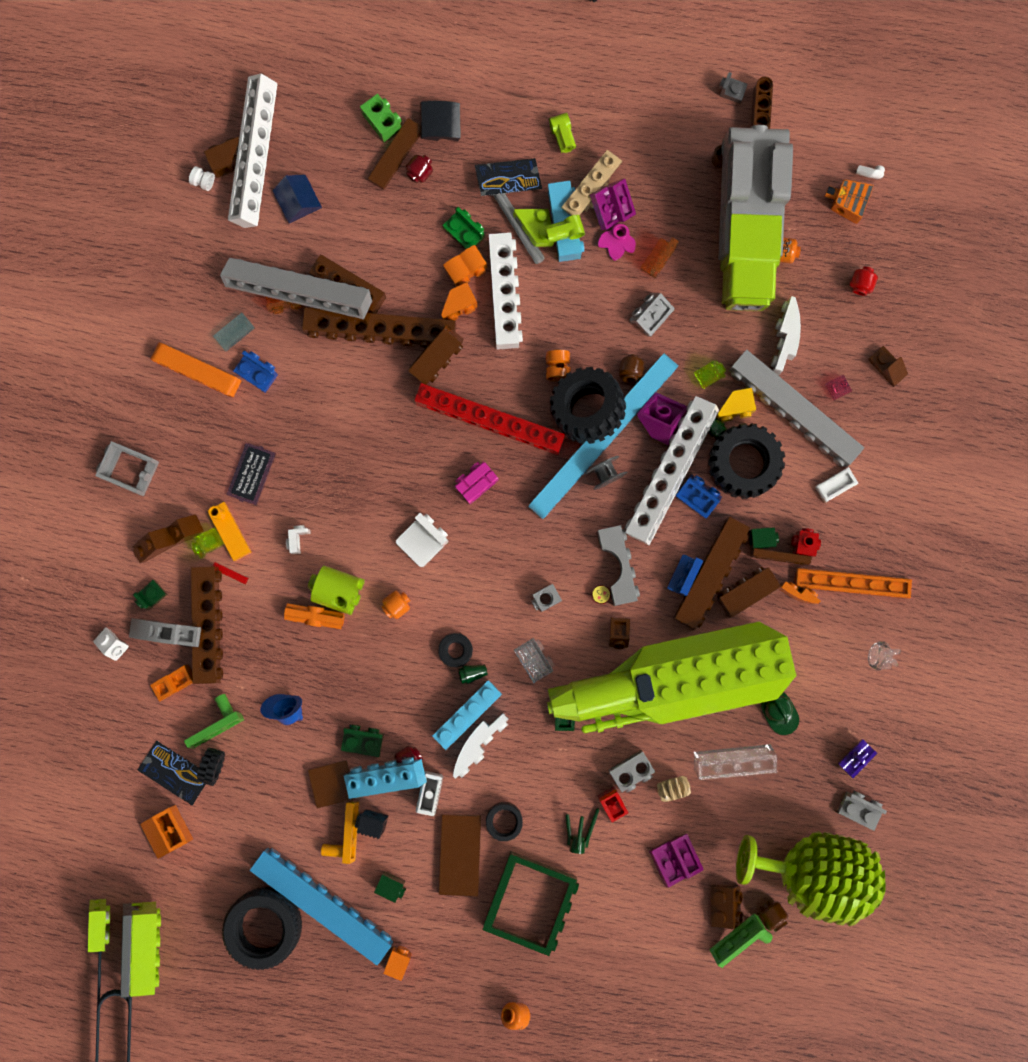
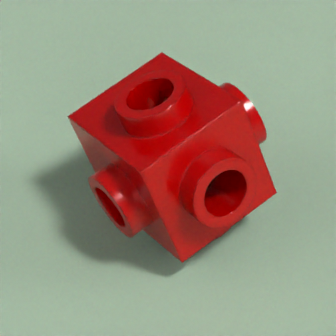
M802 528V531L796 532L791 542V545L794 546L793 554L811 556L812 558L816 557L817 550L821 547L819 534L814 533V530L809 528Z

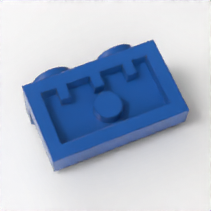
M243 351V357L233 372L266 393L278 376L274 371L275 367L267 361L265 363L259 361L260 357L254 352L250 351L247 353Z
M691 474L676 494V497L707 519L720 502L722 496L716 488H710L704 484L705 481L701 477Z
M685 554L682 555L667 589L683 597L687 596L703 560L697 557L693 559Z

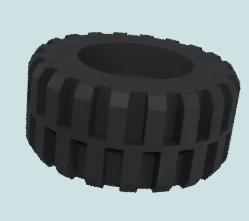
M586 367L585 370L578 368L574 373H571V371L567 373L566 378H561L558 381V387L555 386L552 393L554 396L550 397V412L560 431L567 435L568 439L572 441L577 440L581 444H584L585 441L593 444L598 439L601 442L605 440V436H612L615 433L614 429H619L621 426L620 420H623L626 414L624 411L626 409L625 397L617 380L609 372L604 373V370L600 368L594 370L593 367ZM588 394H598L605 398L602 407L595 414L588 417L572 415L573 406L581 397Z
M746 423L729 428L720 435L710 450L708 466L711 467L709 471L710 476H713L715 479L713 482L716 486L720 485L722 487L721 491L724 493L728 492L735 498L748 499L749 497L755 498L764 494L777 484V481L783 474L782 470L785 468V462H783L785 452L781 451L780 447H782V444L774 439L776 435L773 432L769 434L767 432L768 428L764 426L759 428L757 424L751 423L746 425ZM740 444H747L759 451L763 459V469L758 476L746 479L738 476L732 470L729 463V455L734 447Z

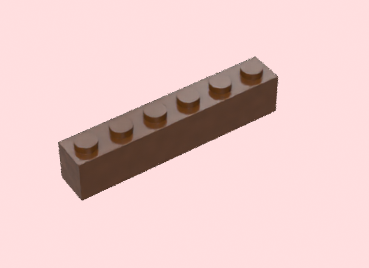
M728 517L725 520L696 575L688 595L684 597L675 613L674 620L692 630L702 626L705 620L703 617L705 611H709L714 603L712 600L714 594H719L723 587L722 579L730 574L732 570L730 565L733 559L737 560L741 553V550H739L741 544H745L750 536V533H748L750 527L732 517Z

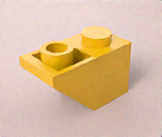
M752 388L733 391L719 410L716 418L722 420V422H728L737 416H740V419L751 417V414L756 411Z

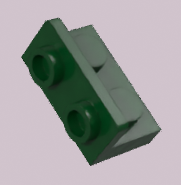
M349 724V727L343 729L344 736L341 751L380 757L384 733H379L380 729L368 728V731L361 730V726Z

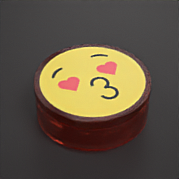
M598 585L592 590L591 597L595 603L605 604L610 600L611 592L607 586Z

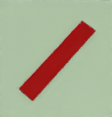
M216 562L213 564V566L219 568L222 574L246 585L249 578Z

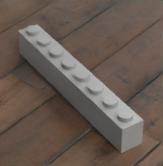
M229 258L220 274L225 287L360 319L365 318L372 303L370 291L364 287H356L346 283L330 281L329 279L299 274L294 271L264 266L242 259Z
M748 350L730 368L731 376L735 380H741L747 389L752 388L753 393L761 397L760 400L764 404L771 405L778 416L785 417L790 421L789 424L794 429L802 431L808 441H814L819 446L818 448L821 452L834 458L833 461L838 466L848 467L865 448Z

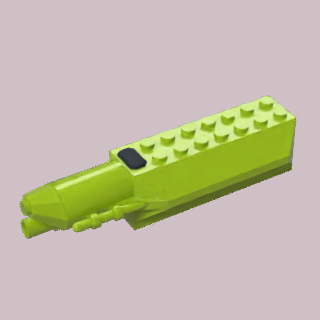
M754 622L643 646L609 674L572 681L568 685L549 688L550 702H547V709L549 714H554V717L580 722L595 718L596 723L582 726L581 731L583 733L604 732V729L613 727L618 729L622 728L623 725L645 720L665 724L776 700L794 680L796 671L788 637L761 622ZM614 714L615 719L602 722L601 717Z

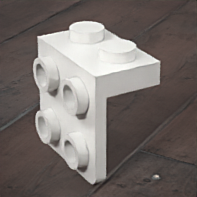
M419 513L415 517L416 521L396 540V543L418 566L424 567L449 541L446 539L448 534L441 527L436 529L432 525L434 520L428 514L423 516Z

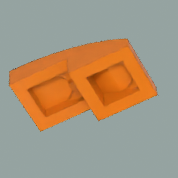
M187 664L151 684L150 686L158 701L161 702L193 684L192 672Z

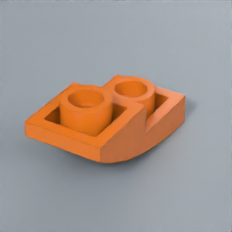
M785 581L780 584L779 590L795 600L807 604H819L821 602L817 598L818 594L810 588L801 589L798 592L799 588L790 581L789 583Z

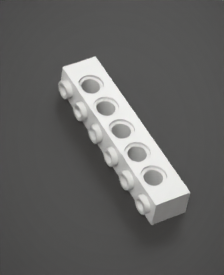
M511 233L489 234L497 349L519 348V342H523L522 330L518 331V324L521 323V312H517L516 306L520 305V296L515 292V287H519L518 275L514 276V269H517V257H513V251L516 250V240L512 239ZM500 252H507L508 256L502 258L498 254ZM508 270L510 273L507 276H502L500 271ZM503 288H509L511 292L509 294H503L501 290ZM505 306H510L512 311L505 313L502 309ZM510 324L514 328L511 331H505L503 327Z

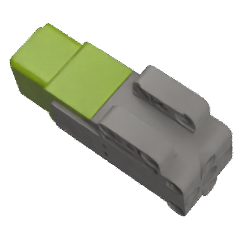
M754 125L750 128L730 127L723 138L718 260H721L720 268L723 271L722 304H726V310L763 311L775 300L776 268L779 266L780 257L783 255L785 205L790 201L792 188L793 144L789 143V129H768L765 125Z

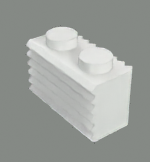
M425 771L427 782L420 788L415 812L434 816L444 776Z

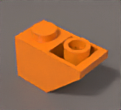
M468 282L450 290L441 314L443 320H457L458 316L464 313L465 315L471 314L478 307Z

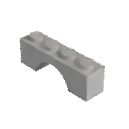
M621 525L597 531L601 551L613 554L620 564L619 579L610 587L613 606L638 601L637 597H640L639 588L637 585L634 586L633 578H636L635 570L629 564V559H631L630 549L626 548L624 542L627 540L626 531L621 529Z

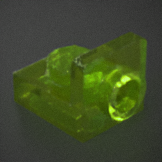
M712 361L695 371L694 374L702 389H705L718 380L725 378L726 369L721 362Z
M212 528L194 537L191 548L194 554L199 555L200 559H202L206 554L222 547L224 542L216 529Z

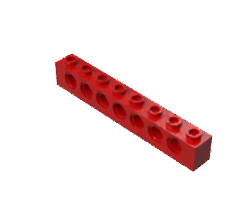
M422 383L415 398L417 406L557 456L565 438V434Z

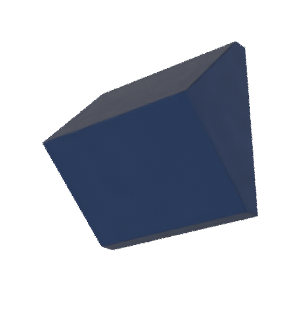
M286 175L272 190L289 224L322 208L306 175Z

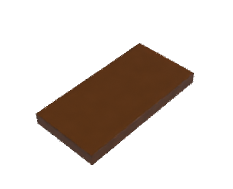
M442 814L439 895L478 896L481 815Z

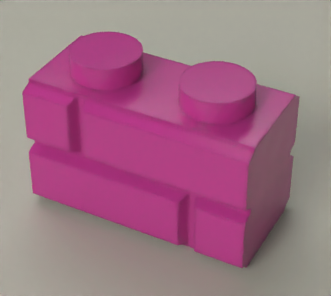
M484 461L481 464L479 462L475 463L470 468L471 472L467 476L463 474L455 481L457 483L455 485L456 490L469 505L499 481V478Z

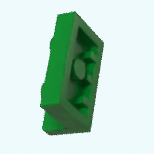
M457 207L455 209L456 213L442 226L466 250L471 246H477L485 238L484 228L479 222L475 223L465 209L461 210Z

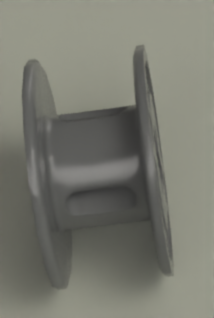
M619 456L607 459L585 472L586 475L595 472L600 481V484L595 486L593 490L600 489L628 473L625 471L617 474L612 463Z

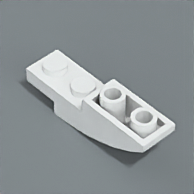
M791 296L788 302H784L781 312H784L783 317L778 319L775 327L778 330L776 336L781 338L777 345L778 355L774 356L771 367H773L772 371L778 376L783 371L786 360L792 361L799 346L800 313L796 298Z
M504 713L491 725H488L483 720L469 736L455 764L453 772L455 779L458 776L461 778L470 771L468 767L473 762L478 764L484 758L482 754L485 750L481 747V744L483 743L486 746L494 738L492 734L495 731L501 732L508 725L506 721L509 718Z

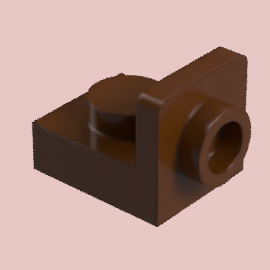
M611 617L609 647H614L615 649L628 648L630 619Z

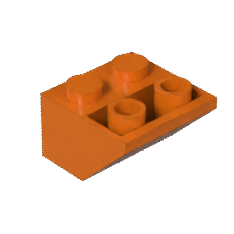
M176 805L167 808L140 824L157 859L194 840Z

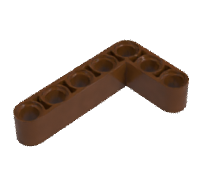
M763 76L759 78L754 87L751 126L758 125L757 122H762L770 129L773 81L769 77ZM758 104L764 105L765 108L759 107ZM719 145L715 148L711 161L715 167L722 168V159L717 156L718 154L722 155V145Z

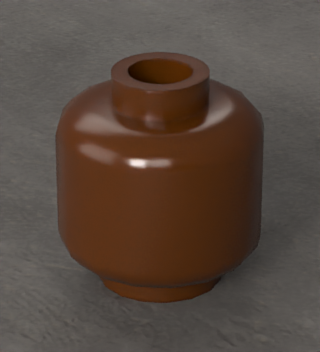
M634 354L622 358L619 366V377L627 384H635L641 380L644 373V361Z
M768 901L760 907L762 911L758 917L767 930L777 932L788 924L786 920L789 916L779 902L771 903Z

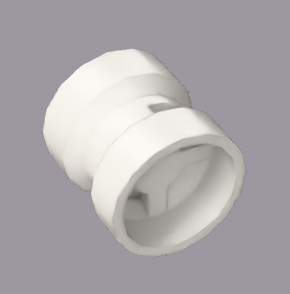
M195 166L190 173L189 183L194 186L199 185L203 190L209 191L213 186L215 175L209 171L203 172L202 168Z

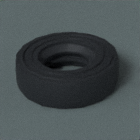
M452 633L441 640L438 653L444 664L458 668L470 661L473 647L471 641L466 636L460 633ZM452 643H459L463 647V653L458 658H453L448 653V648Z

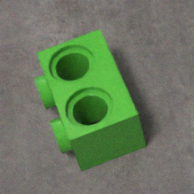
M376 94L360 106L362 115L383 142L389 140L401 129V118L396 112L393 113L390 110L388 101L385 98L382 99L379 94ZM375 108L381 109L379 112H373ZM387 122L392 123L390 126H384Z

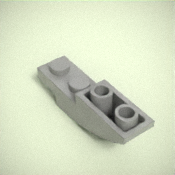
M131 618L129 638L199 647L201 627Z

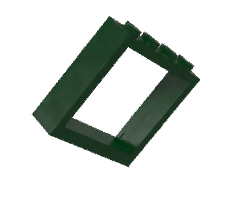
M511 851L482 930L550 956L551 951L555 952L558 932L562 933L565 925V921H563L564 915L570 912L572 902H570L571 896L577 893L579 887L577 877ZM516 863L569 883L546 946L493 926Z

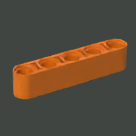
M158 342L150 360L232 398H234L242 382L233 375Z

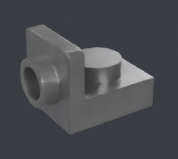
M729 72L727 78L723 77L719 86L722 89L720 97L740 104L748 84L731 78L732 73Z

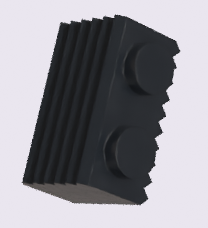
M366 809L357 816L355 828H358L357 833L365 834V836L369 835V837L372 836L373 839L376 837L378 840L385 831L389 815Z

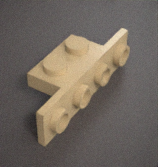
M607 150L561 209L572 216L580 215L584 210L587 212L590 207L594 208L590 194L609 185L611 175L622 163V160Z

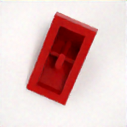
M614 786L597 795L612 823L628 814Z

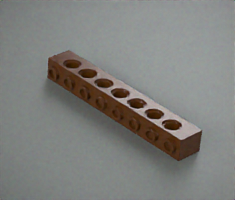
M304 308L302 330L310 338L326 336L327 339L337 340V337L345 338L347 341L362 339L367 343L382 341L383 344L392 345L394 342L401 343L403 346L420 344V347L426 348L434 339L431 336L434 331L440 332L447 324L456 332L457 325L455 320L367 313L364 319L322 309ZM321 322H328V325L325 328L319 327ZM346 323L345 329H338L339 324ZM361 324L366 326L363 331L356 330ZM378 326L385 327L381 333H376L375 329ZM396 328L404 329L401 334H394ZM416 329L422 330V334L420 336H414L412 335L413 331Z

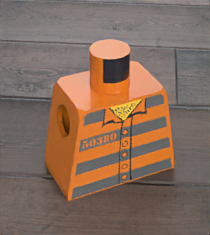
M843 180L839 188L828 186L824 196L834 200L831 207L833 212L858 224L863 217L874 185Z

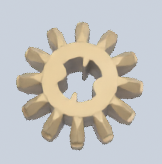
M685 776L668 779L657 784V792L663 802L689 796L691 793L690 784Z

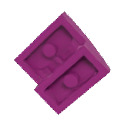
M625 179L618 180L590 194L601 230H607L618 222H625L636 215Z
M687 834L676 837L649 851L666 888L673 886L683 879H689L704 870Z

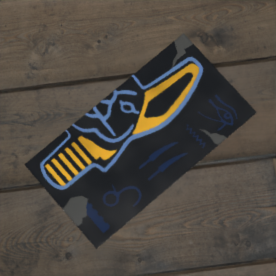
M536 158L475 165L481 196L542 189Z
M159 741L155 742L138 768L139 772L192 806L206 785L197 782L199 767Z

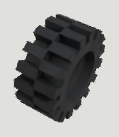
M210 747L207 748L199 764L197 782L210 786L216 784L225 760L224 751Z

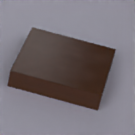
M347 760L308 770L317 808L355 799H349L344 775L350 772Z

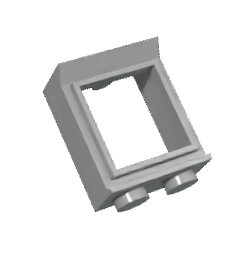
M111 441L110 445L105 448L104 458L98 464L95 476L144 496L159 461ZM122 451L147 462L144 471H141L139 475L140 479L136 488L111 478Z

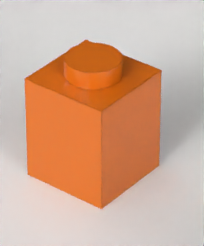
M394 946L383 974L402 981L412 956L409 949L403 946H398V948Z

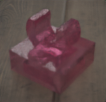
M844 375L825 384L834 401L852 392Z

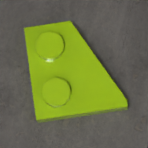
M514 209V218L517 217L522 224L521 228L529 236L530 241L535 247H552L554 245V242H548L545 226L551 225L549 209Z

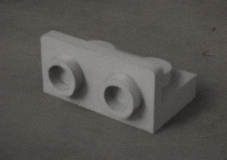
M650 293L645 297L644 303L632 312V317L629 321L636 323L647 336L651 337L675 308L661 293Z
M846 791L837 813L875 831L882 813L886 814L887 812L882 809L883 804L873 799L871 802L864 800L865 795L853 791V793Z

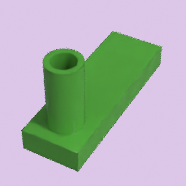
M226 694L215 698L223 719L184 740L187 748L194 749L245 720L242 713L233 711Z
M753 914L709 950L717 965L723 968L756 940L759 939L768 944L772 941L773 936L765 929L760 918Z

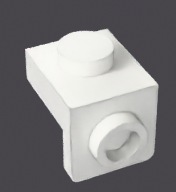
M304 525L293 526L294 529L288 530L289 538L286 539V548L291 554H301L299 535L311 534L310 529L305 528Z
M107 627L93 641L103 655L115 661L129 647L126 643L120 641L112 630Z

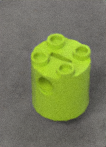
M323 566L318 575L312 574L309 580L308 588L311 591V602L352 615L355 605L357 606L360 601L361 595L358 593L359 590H362L365 579Z

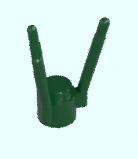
M599 808L595 810L586 838L582 836L584 817H580L578 834L573 835L572 838L569 814H566L567 845L570 846V852L575 854L585 853V848H588L589 840L598 817Z

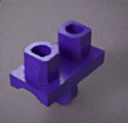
M861 739L838 765L851 778H854L867 766L877 752L864 739Z

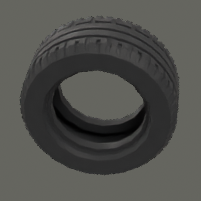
M262 887L247 892L230 907L225 915L222 936L226 951L228 950V954L238 964L252 970L269 969L279 965V963L281 964L292 953L302 933V917L298 906L273 888ZM261 907L270 909L277 914L282 923L283 933L281 941L276 946L264 949L249 943L242 927L244 916L249 910Z

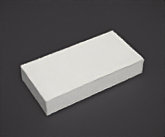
M848 467L815 486L823 502L826 503L857 485L858 481Z

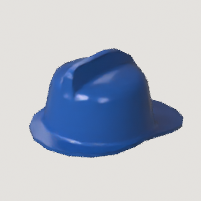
M276 694L270 696L262 703L260 712L263 717L278 720L283 725H291L296 721L303 720L302 699L296 695Z

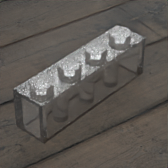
M771 744L693 752L694 770L699 780L777 773V754Z

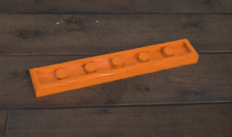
M796 568L794 584L798 588L804 589L810 588L814 590L910 599L912 579Z

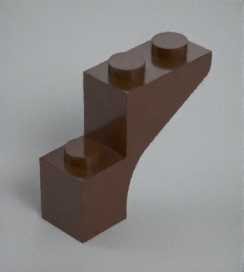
M196 514L180 518L168 527L148 532L132 546L135 557L138 558L139 563H144L180 543L195 539L204 530Z

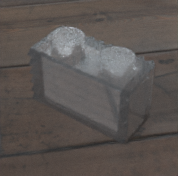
M534 638L514 649L533 683L552 673V667L555 666L550 657L547 656L545 658L542 653L544 647L539 639L535 641Z

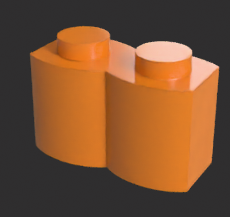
M474 245L443 264V267L455 287L466 282L469 283V279L475 275L479 277L484 274L487 263Z

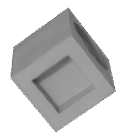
M553 584L533 594L534 599L531 600L536 611L540 609L541 612L562 601ZM542 594H548L551 597L549 604L545 605L540 602Z

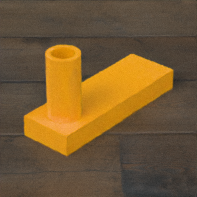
M226 502L212 506L207 510L233 561H237L252 553Z
M359 801L346 803L343 845L323 844L321 848L322 856L340 857L343 864H351L355 861L358 829L355 828V822L359 814Z

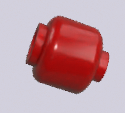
M864 266L863 269L855 270L850 282V287L853 289L852 292L860 296L871 294L876 286L878 276L871 267Z

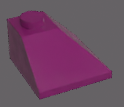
M656 392L638 412L637 416L651 438L669 445L671 437L674 434L676 435L679 429L678 424L681 418H685L688 412V406Z

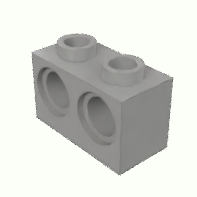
M642 750L608 770L620 791H626V793L635 789V784L642 781L644 783L653 777L652 774L655 773ZM641 762L645 763V771L638 773L636 765ZM622 773L629 774V780L626 783L619 781V776Z

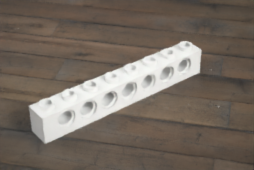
M263 74L248 77L228 221L243 228L258 226L277 83Z
M697 396L688 404V412L685 418H681L676 435L674 434L671 437L669 449L663 453L659 468L654 470L650 485H647L644 489L642 501L637 503L633 518L626 524L625 533L647 545H650L719 412L716 404ZM696 416H701V420L699 422H693V419ZM687 433H693L689 440L684 439ZM678 450H684L682 456H675ZM669 467H675L673 473L667 474ZM665 483L666 488L663 491H658L659 485ZM657 500L656 507L649 508L650 502ZM644 517H648V523L641 525V520Z

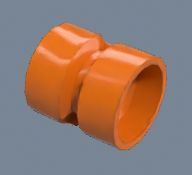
M551 350L546 352V364L549 365L546 368V380L557 382L561 378L567 377L566 374L571 371L570 367H568V364H570L569 351Z

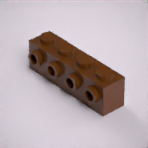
M321 254L309 271V275L369 289L372 303L367 313L377 314L386 299L385 292Z

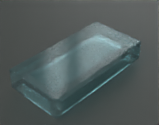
M241 313L213 337L225 351H228L255 327Z

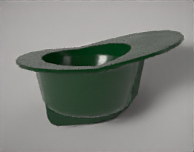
M783 692L776 700L761 703V710L774 732L779 735H789L797 729L799 715L786 693Z

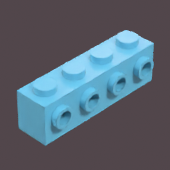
M413 757L403 759L401 763H396V760L384 763L385 765L379 766V763L368 765L365 769H362V766L351 768L350 772L344 775L349 799L422 786L427 782L422 759L414 760Z

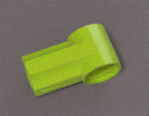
M568 113L550 117V128L552 134H555L560 152H571L576 148V144L571 132V122Z
M572 215L565 218L562 222L545 226L549 243L567 238L574 240L585 235L580 215Z

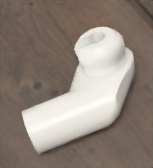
M859 165L856 174L880 179L884 176L885 168L881 165L876 166L875 169Z

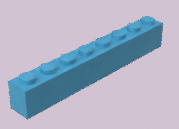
M273 848L265 849L250 871L378 966L393 944L392 937L387 932H380L376 929V925L371 920L361 918L359 916L360 913L353 907L348 908L343 904L344 901L336 895L333 897L327 892L328 889L324 885L314 883L309 874L298 871L296 869L297 866L293 862L282 859L280 857L281 854Z

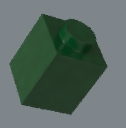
M775 527L751 529L748 531L750 533V550L754 548L777 547L776 543H779L778 532H775Z
M384 871L374 893L396 903L398 898L402 899L406 888L403 887L405 881Z

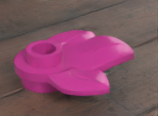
M616 224L611 231L604 232L601 235L598 247L608 248L609 256L612 260L616 261L623 256L625 251L634 253L636 243L634 238L629 235L630 232L626 225ZM621 231L623 236H618L617 232Z

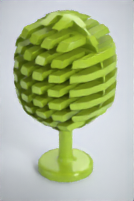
M819 831L813 832L809 837H805L788 852L784 861L757 856V843L753 836L745 835L739 846L736 860V880L738 884H748L753 877L755 868L781 873L783 887L786 885L787 892L789 893L787 896L788 903L793 906L796 902L797 908L801 909L799 913L807 918L810 916L814 920H823L826 923L834 922L842 926L845 924L848 926L856 925L861 919L870 916L880 906L886 891L885 869L882 872V865L879 863L881 860L880 855L876 851L872 854L871 849L867 847L868 844L851 837L846 838L838 834L833 835L828 832L823 834Z

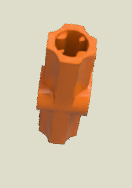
M288 603L284 612V620L341 630L345 619V613Z

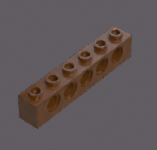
M215 566L191 567L192 626L201 627L199 647H192L193 684L221 683V679H223V668L220 667V660L223 659V649L220 648V640L223 639L220 621H222L223 613L219 601H222V591L219 590L222 573ZM209 581L211 583V589L208 592H206L204 590V584ZM209 600L211 602V609L206 611L204 603ZM210 620L212 627L207 631L204 628V623ZM207 639L212 642V647L209 650L204 646ZM208 658L212 661L210 669L205 667V661Z

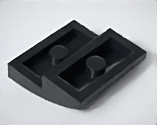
M421 101V139L459 141L461 139L460 103Z

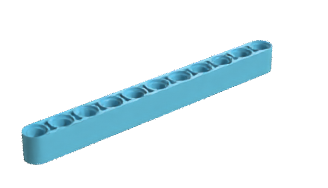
M664 353L625 396L626 409L624 411L626 414L625 418L620 420L622 424L619 429L615 428V433L612 436H605V440L601 442L599 439L595 440L593 444L585 441L528 507L540 518L544 519L679 365Z

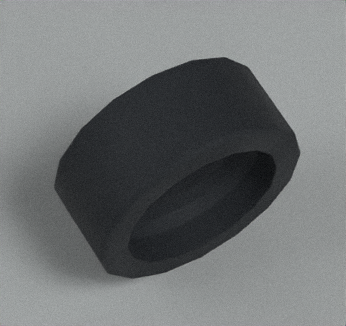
M501 802L494 805L486 816L488 833L498 841L515 839L523 827V817L520 810L509 802ZM501 810H508L515 816L516 825L509 833H500L493 826L494 815Z

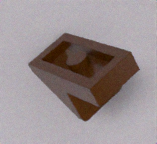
M884 346L868 359L893 387L908 375L902 357L900 356L896 359Z

